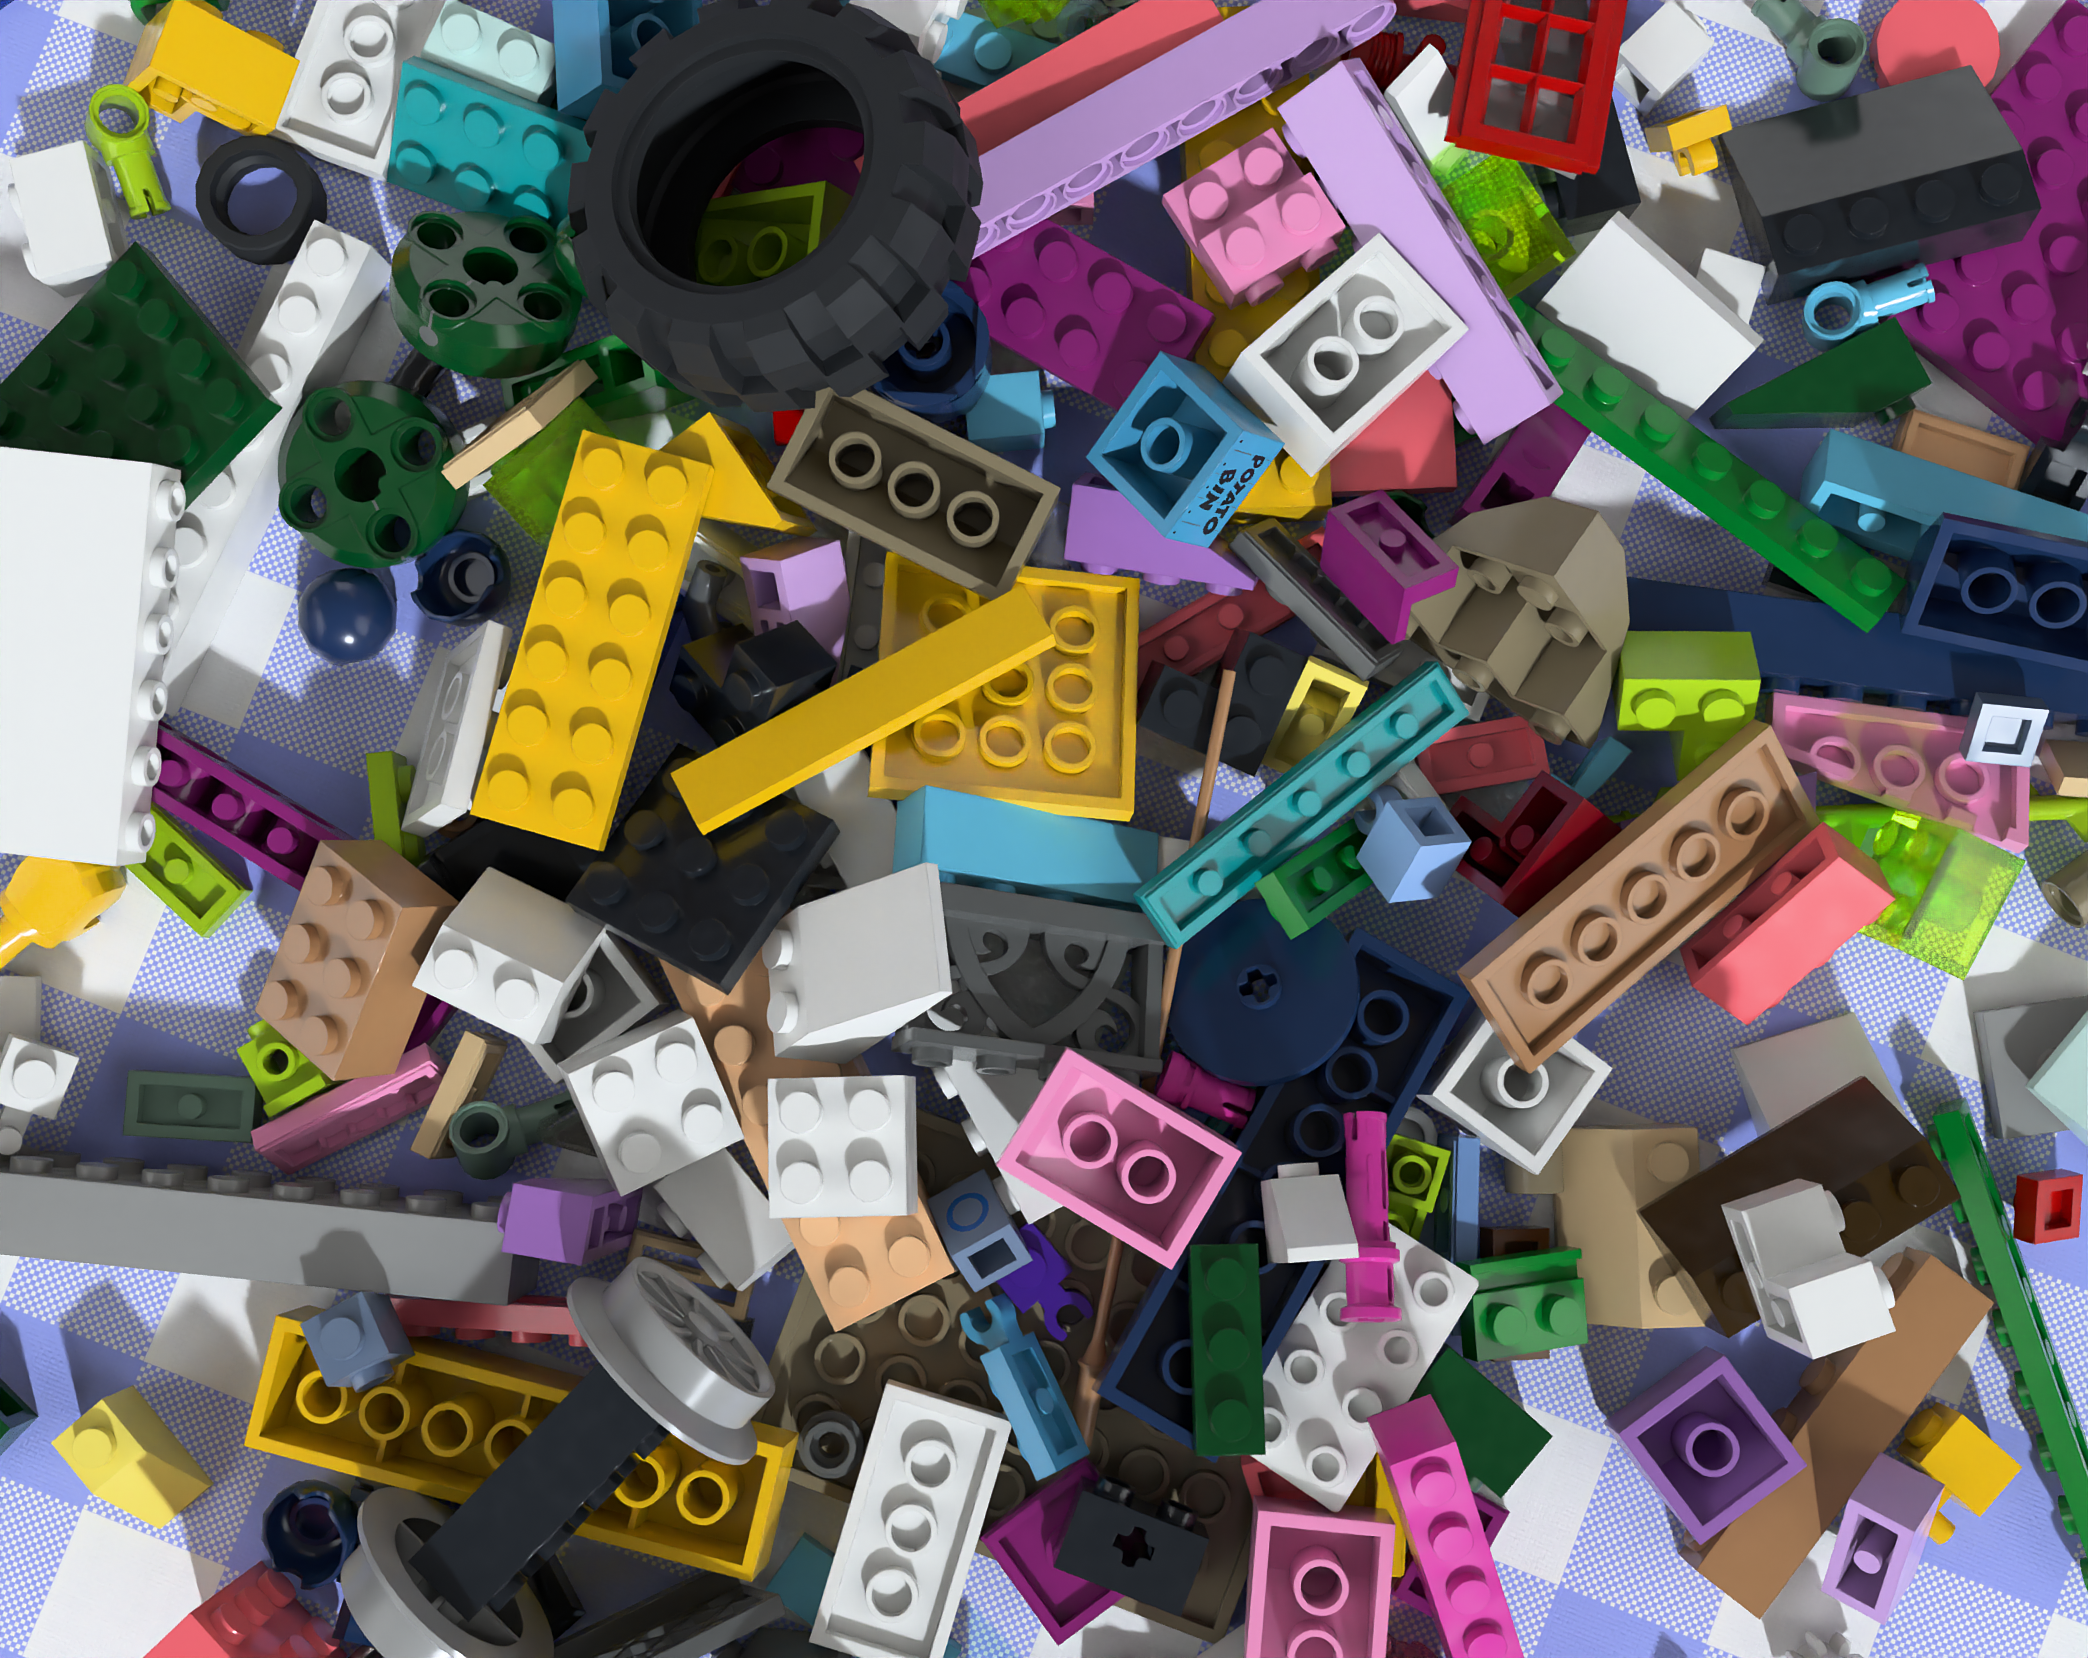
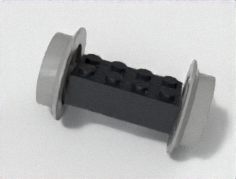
M648 1257L634 1258L611 1283L590 1276L577 1278L567 1290L568 1309L580 1335L599 1363L466 1502L454 1512L426 1495L397 1487L377 1489L362 1502L357 1516V1528L361 1544L343 1563L341 1587L347 1606L359 1628L384 1658H554V1642L550 1625L527 1581L641 1463V1460L633 1451L645 1460L671 1432L697 1451L726 1464L742 1465L755 1455L757 1451V1437L750 1419L774 1395V1379L766 1362L751 1340L715 1301L677 1271Z

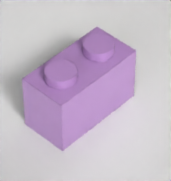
M1880 1452L1848 1499L1821 1591L1885 1625L1915 1576L1945 1484Z

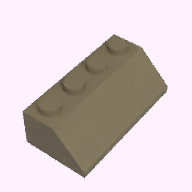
M831 387L816 391L815 408L805 409L766 486L768 490L990 601L1012 590L1058 502L1061 490L1060 487L865 389L852 397H839Z

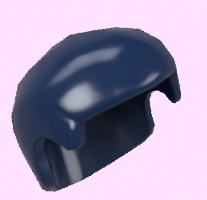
M464 529L447 533L424 556L416 559L415 567L418 573V587L415 591L411 592V598L419 609L432 620L460 627L486 622L503 608L509 594L511 569L507 554L497 542L484 533Z
M344 568L330 570L318 576L307 585L298 602V629L312 653L332 665L344 666L345 664L375 658L396 632L397 605L387 585L373 573H368L364 569Z
M315 1479L298 1481L280 1491L263 1513L261 1540L270 1558L273 1559V1570L275 1572H289L301 1579L300 1588L303 1590H312L333 1583L340 1575L344 1561L360 1545L357 1528L359 1511L357 1504L351 1501L350 1496L341 1489Z

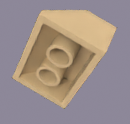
M1680 1123L1572 1126L1562 1140L1564 1192L1553 1194L1555 1247L1571 1246L1581 1248L1582 1258L1576 1259L1578 1277L1584 1278L1587 1324L1639 1329L1706 1327L1636 1212L1639 1208L1700 1172L1698 1127Z

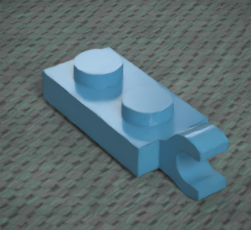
M1003 1293L985 1301L992 1317V1325L985 1319L980 1306L960 1314V1321L965 1334L975 1343L986 1346L990 1351L980 1356L988 1374L990 1388L993 1394L1000 1400L1016 1435L1018 1449L1023 1458L1029 1463L1038 1481L1090 1454V1451L1034 1332L1023 1336L1016 1320L1015 1307L1011 1299Z

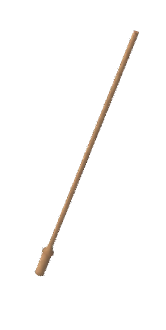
M1223 669L1188 850L1204 838L1236 676L1235 671ZM1183 944L1178 949L1169 947L1162 980L1159 1059H1161ZM1157 1076L1143 1080L1142 1089L1154 1095ZM1114 1235L1112 1236L1093 1338L1083 1358L1078 1359L1080 1370L1071 1411L1087 1447L1092 1445L1101 1395L1091 1388L1107 1361L1105 1340L1125 1243Z

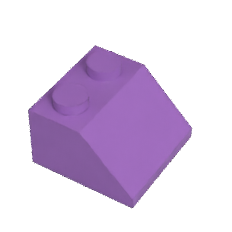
M1707 1346L1603 1422L1642 1476L1700 1545L1807 1466L1727 1357Z

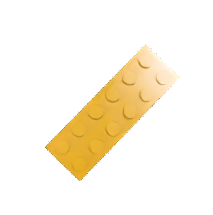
M582 430L470 811L471 815L604 852L715 470L711 465Z

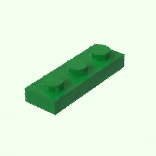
M1354 817L1254 883L1265 899L1270 914L1281 924L1290 940L1316 925L1374 883L1356 858L1368 835L1363 834L1358 829Z

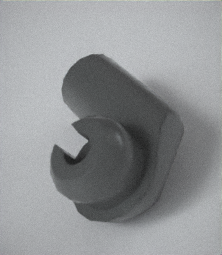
M709 560L697 562L682 602V612L692 642L733 626L730 622H718L715 610L728 575L727 570L720 564Z

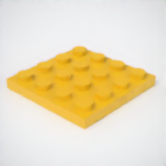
M887 551L884 564L877 662L990 602V600L894 552ZM1025 566L1012 589L1022 584L1024 585L1053 632L1057 645L872 744L867 797L904 800L914 791L928 785L996 799L1056 815L1129 822L1134 813L1140 578Z

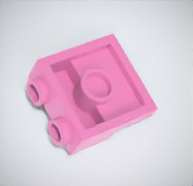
M1273 127L1163 194L1162 205L1230 310L1247 300L1252 307L1268 300L1284 286L1282 278L1303 266L1306 272H1311L1327 263L1339 252L1337 244H1339L1346 227L1312 173L1309 172L1303 175Z

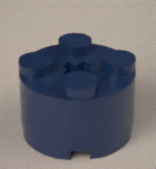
M951 280L948 281L941 295L949 305L948 316L927 341L934 343L936 351L931 353L929 359H917L916 353H920L922 348L918 351L907 341L882 362L890 376L870 386L873 394L933 424L945 422L970 412L983 394L992 369V351L986 317L975 301Z

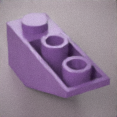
M1085 472L1073 483L1064 559L1081 562L1080 568L1083 571L1100 575L1117 574L1118 568L1143 572V580L1159 585H1177L1180 583V579L1205 583V590L1225 596H1238L1243 593V589L1253 591L1259 577L1228 548L1230 543L1221 536L1217 535L1208 548L1164 538L1103 475Z

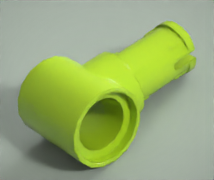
M109 84L99 88L91 97L84 123L86 136L91 144L102 153L105 164L114 167L130 210L131 219L147 218L146 213L151 211L152 216L163 214L169 211L171 206L169 201L166 200L151 156L156 152L147 130L150 120L148 105L143 97L134 89L122 84ZM106 109L124 111L133 121L134 129L127 133L110 131L103 125L99 114Z

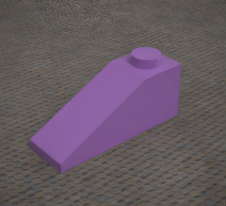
M531 1178L515 1182L512 1186V1192H507L504 1195L498 1212L497 1228L499 1232L504 1233L501 1252L582 1266L629 1247L634 1229L637 1228L644 1186L621 1197L609 1183L608 1179Z

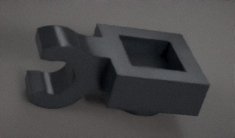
M2079 397L2067 417L2060 441L2045 436L2040 437L2025 463L2017 491L2076 511L2081 510L2088 498V399Z

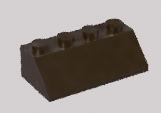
M1865 1076L1857 1077L1636 1210L1706 1327L1730 1338L1761 1319L1721 1205L1796 1179L1822 1184L1823 1190H1829L1834 1195L1842 1210L1845 1230L1840 1231L1839 1235L1846 1253L1862 1258L1961 1198V1195L1926 1138Z

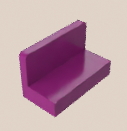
M1382 489L1328 509L1320 560L1322 571L1390 644L1404 640L1412 604L1455 587L1459 566Z

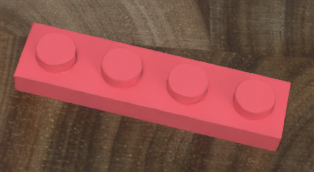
M385 1294L389 1295L406 1336L440 1334L441 1327L455 1328V1338L461 1340L489 1339L496 1336V1331H511V1341L514 1343H542L551 1341L552 1334L569 1335L568 1344L570 1346L588 1347L574 1324L568 1309L567 1299L563 1296L524 1295L508 1306Z

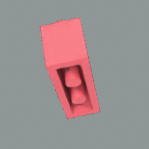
M1821 822L1679 950L1692 987L1748 1026L1766 1009L1776 1006L1784 998L1786 992L1814 968L1821 967L1828 962L1834 952L1861 928L1875 922L1881 916L1884 909L1896 898L1878 862L1825 822Z

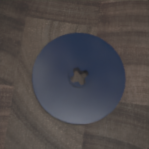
M1264 898L1233 903L1183 944L1168 1026L1186 1056L1206 1073L1218 1079L1243 1086H1270L1297 1079L1324 1063L1343 1043L1353 1025L1360 1000V978L1354 955L1342 933L1326 917L1307 931L1290 940L1281 924L1270 914ZM1264 979L1265 983L1270 987L1268 988L1270 998L1258 1003L1254 995H1251L1253 993L1252 983L1256 980Z

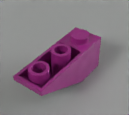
M1554 403L1514 427L1447 523L1453 526L1474 512L1542 497H1550L1591 433V430Z

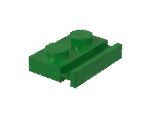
M1559 1246L1456 1262L1457 1267L1476 1278L1479 1282L1476 1292L1460 1316L1463 1358L1480 1362L1588 1343L1584 1278L1578 1277L1576 1259L1582 1258L1581 1248Z

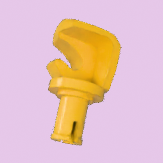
M26 856L18 865L9 885L0 892V907L4 913L0 918V972L8 962L32 942L45 948L54 949L62 941H70L96 926L100 922L96 916L117 902L127 886L120 866Z

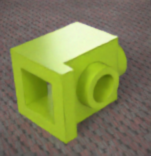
M264 1019L247 1029L251 1041L236 1049L266 1103L263 1108L269 1118L282 1116L302 1106L311 1097L327 1093L346 1082L345 1080L332 1081ZM278 1049L284 1051L288 1056V1067L283 1073L273 1057L274 1052Z

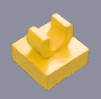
M1726 104L1700 107L1644 128L1650 153L1673 151L1674 163L1679 176L1690 173L1692 176H1696L1717 168V154L1709 138L1732 130Z

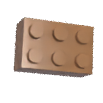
M320 840L254 1011L332 1081L395 1074L427 995L426 992L412 986L442 924L460 902L382 840Z

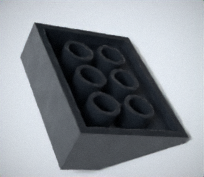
M1971 65L1733 127L1732 130L1718 135L1754 263L1766 266L1761 287L1767 306L1808 296L1815 288L1824 283L1838 281L1852 284L1862 279L1867 281L1905 271L1922 262L1925 265L2020 242L2042 208L2024 151Z

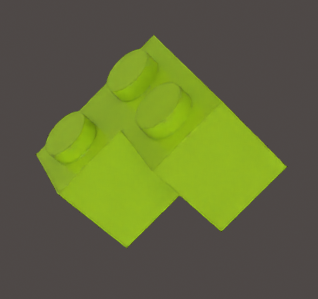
M1627 631L1612 683L1617 730L1669 731L1677 781H1681L1755 717L1761 677L1751 632Z

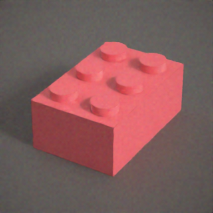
M260 1561L190 1612L143 1658H346L348 1655L339 1646L340 1640L332 1638L334 1628L321 1617H312L295 1598L296 1590L291 1581L283 1573L275 1572L273 1568L268 1569Z

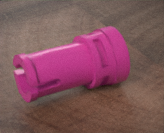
M1172 1050L1164 1064L1162 1074L1159 1076L1154 1095L1180 1109L1185 1110L1187 1107H1191L1233 1124L1238 1129H1242L1248 1119L1245 1112L1246 1110L1251 1112L1257 1090L1218 1079L1203 1071L1193 1061L1185 1058V1055Z

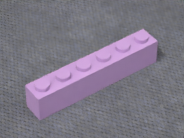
M1354 58L1340 61L1279 106L1277 109L1286 122L1282 126L1286 141L1299 157H1307L1320 177L1317 183L1337 214L1342 213L1355 234L1351 237V244L1355 253L1380 233L1469 328L1449 350L1427 369L1435 379L1440 380L1443 378L1456 399L1453 402V410L1462 427L1471 435L1477 433L1485 445L1549 406L1564 393L1361 59Z

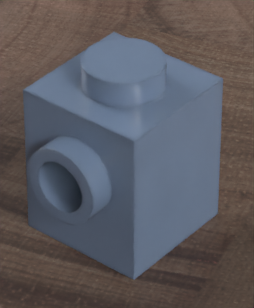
M361 1291L300 1324L327 1387H353L356 1393L363 1392L390 1379L395 1374L392 1367L415 1356L389 1295Z

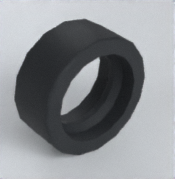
M265 135L241 136L221 145L204 162L195 184L196 208L205 228L236 257L257 265H280L295 259L314 219L323 224L327 220V194L318 174L287 143ZM260 168L283 170L292 178L297 189V200L291 215L278 228L263 235H250L240 231L232 224L228 215V201L234 186L245 175Z

